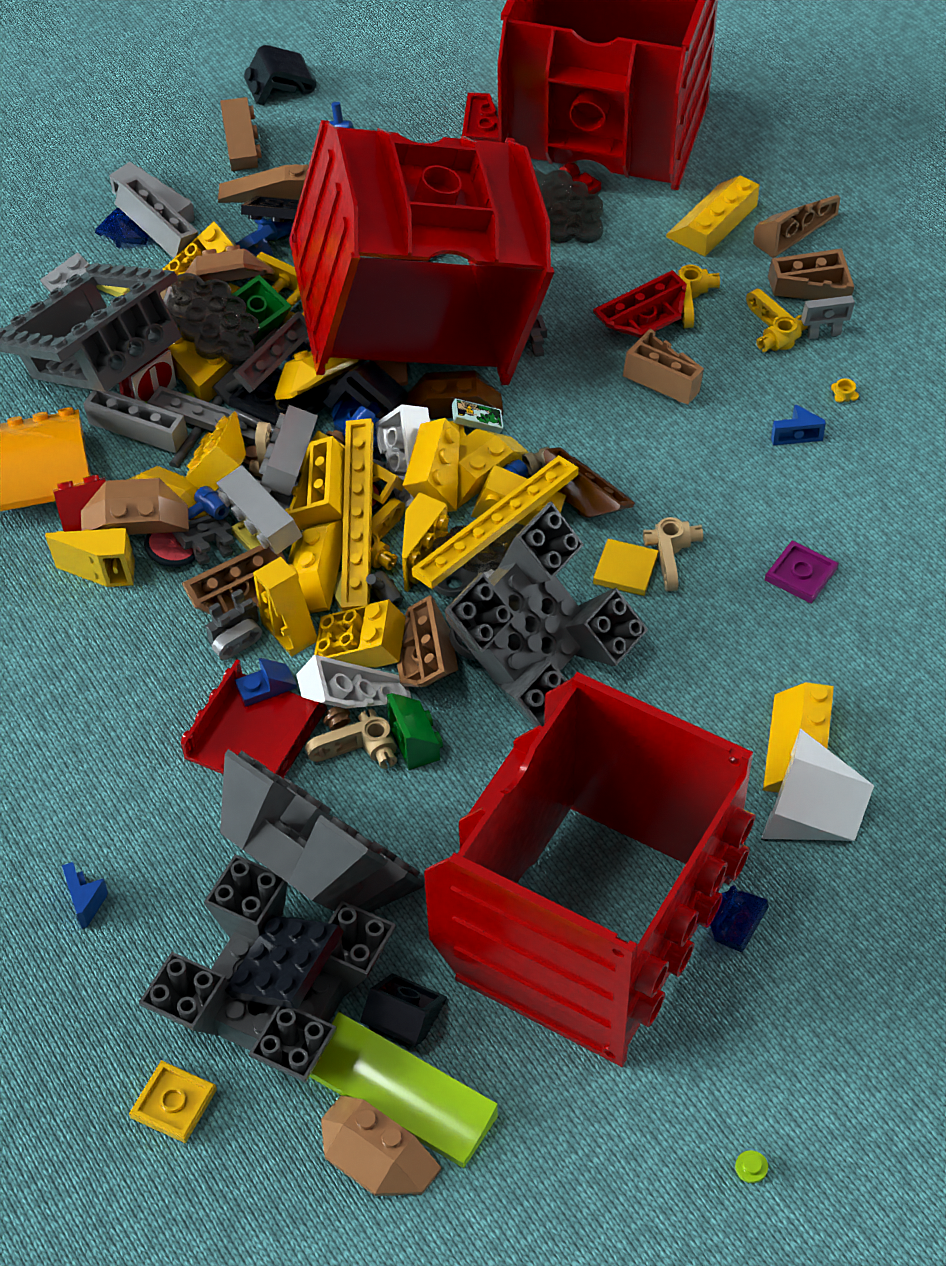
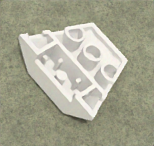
M800 728L790 755L792 756L761 839L855 841L874 785Z

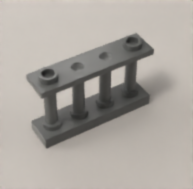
M300 311L295 313L280 329L273 328L212 387L228 406L230 396L242 387H245L249 393L252 392L308 338L305 317Z

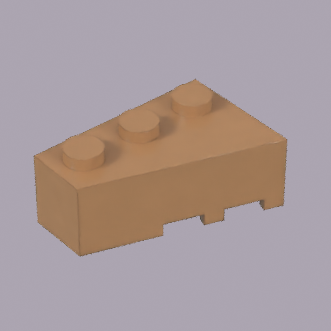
M247 97L221 100L222 118L231 171L258 168L257 159L262 157L260 144L255 145L254 139H258L257 126L251 123V120L255 119L253 106L248 105Z

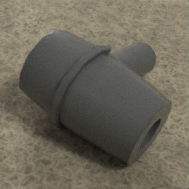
M384 571L369 574L366 577V582L370 585L373 596L379 601L389 599L396 607L402 603L403 597L394 584V580L389 578Z

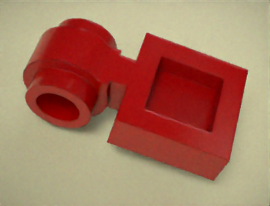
M575 163L565 164L559 169L557 175L563 184L569 183L570 191L586 201L601 190L602 183L586 172L579 175L580 169Z

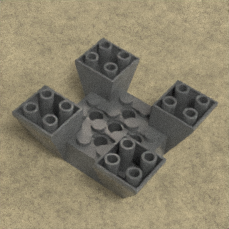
M552 501L548 502L515 536L499 567L492 575L487 578L483 572L480 573L445 609L447 622L512 705L534 728L538 725L544 726L545 695L548 691L567 681L560 671L574 655L607 665L617 666L648 631L617 588H613L578 606L555 576L584 544Z
M229 749L227 750L224 758L220 834L306 897L334 912L342 900L370 913L421 889L425 885V882L418 878L420 871L398 858L396 854L376 841L372 842L345 822L329 815L332 809L312 797L307 791L295 785L287 778L283 779L276 773H273L267 769L268 767L242 750L238 755Z
M235 854L204 901V905L230 938L211 969L171 952L140 999L139 1005L193 1031L217 1035L250 1050L249 1057L306 1083L337 1030L336 1026L329 1023L343 998L368 977L395 931L396 924L341 900L328 923L338 924L344 931V934L298 1009L231 998L225 990L234 973L247 956L250 948L263 931L265 924L272 915L283 917L288 886L285 880L270 869Z

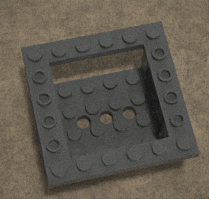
M91 264L86 268L87 272L81 276L72 277L67 281L68 285L62 289L53 290L48 294L49 298L34 303L29 307L30 311L24 315L15 316L10 320L11 324L5 328H0V352L19 355L32 379L107 392L182 338L160 295L163 290L179 280L174 271L163 270L162 268L150 269L149 267L138 268L136 266ZM96 286L130 288V292L114 298L110 302L111 305L107 307Z

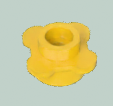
M843 378L831 385V390L835 393L834 399L837 402L855 401L859 398V394L855 391L856 384L850 379Z

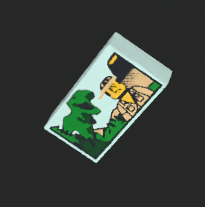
M454 399L452 403L454 423L498 434L501 433L503 422L500 409Z

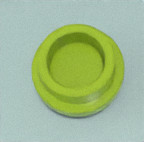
M749 1150L738 1156L735 1170L743 1181L758 1183L767 1175L768 1162L761 1153Z

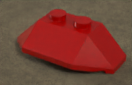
M671 270L594 308L593 313L608 328L641 338L650 328L653 331H657L681 319L687 283Z

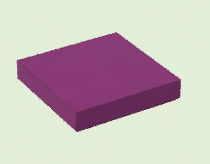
M792 540L765 574V581L812 604L838 569L839 563Z

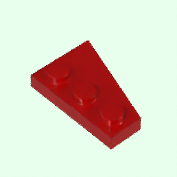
M468 93L462 136L472 140L498 142V118L490 93Z

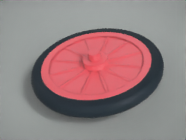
M172 532L151 533L145 537L144 548L146 553L152 560L161 565L181 567L190 564L196 559L193 549L184 550Z

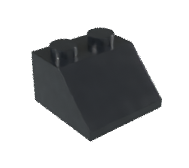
M392 973L370 988L360 1023L367 1025L375 1033L388 1034L396 1038V1041L402 1045L417 1046L427 1037L446 1002L447 996Z

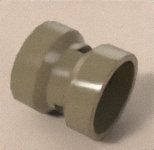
M549 447L541 448L537 453L529 452L522 455V461L529 470V478L546 466L543 453Z

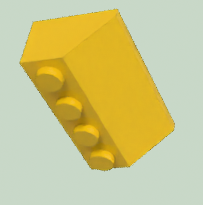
M741 175L719 183L667 233L666 237L705 257L757 207L760 184Z
M805 682L774 695L763 791L779 793L800 728L826 749L828 748L834 686Z

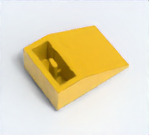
M213 221L171 260L163 270L174 271L179 279L176 281V284H178L195 257L202 256V251L216 249L217 253L226 252L225 247L236 244ZM218 284L187 288L183 290L200 293Z
M235 411L228 418L224 415L215 425L216 429L212 434L210 432L205 434L199 442L201 445L193 453L194 457L187 465L189 471L185 479L197 489L209 486L216 491L219 488L216 482L241 466L246 456L239 419Z
M420 492L405 512L402 565L404 591L406 592L419 582L418 579L412 576V568L450 539L447 504Z
M126 528L45 533L56 568L106 587L134 585L135 558Z
M389 599L321 616L314 655L363 667L377 668L398 663L406 616Z

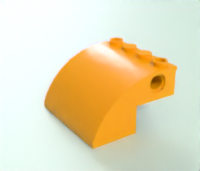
M72 407L62 408L58 410V413L48 415V412H39L33 414V418L22 419L21 416L7 419L6 423L0 424V511L55 501L53 489L58 488L57 484L73 481L74 485L84 482V477L91 476L79 409L73 410Z

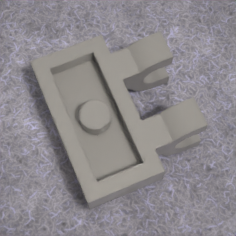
M77 252L40 279V281L49 292L58 288L62 289L68 285L67 281L77 275L81 276L87 272L86 268L90 264Z
M852 295L805 301L801 321L804 326H808V339L818 338L820 324L824 323L827 326H831V336L841 335L843 321L850 320L855 301Z

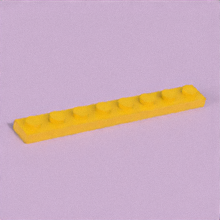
M371 418L346 421L341 609L343 611L370 604V585L366 582V577L371 574L374 423Z
M557 456L412 568V576L433 589L577 477L579 467L561 456Z

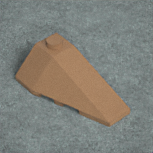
M284 165L220 183L218 203L247 202L256 196L300 200L309 165Z
M835 195L770 216L755 226L753 244L772 258H775L837 216L841 197Z

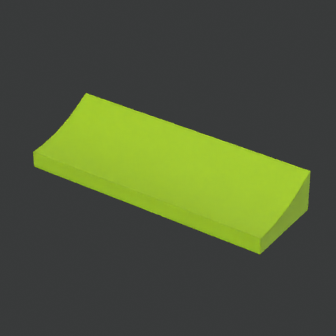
M338 1012L332 1025L337 1027V1030L309 1077L339 1095L365 1100L413 1134L420 1143L464 1168L497 1119L498 1104Z

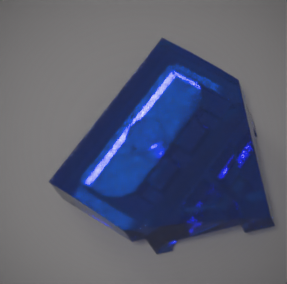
M116 208L95 230L97 235H105L115 241L117 248L121 247L122 242L146 245L148 241L147 233L120 208Z
M733 885L730 886L728 891L721 893L723 897L720 907L709 927L716 942L743 953L769 908L767 899L744 891L737 892L736 886Z

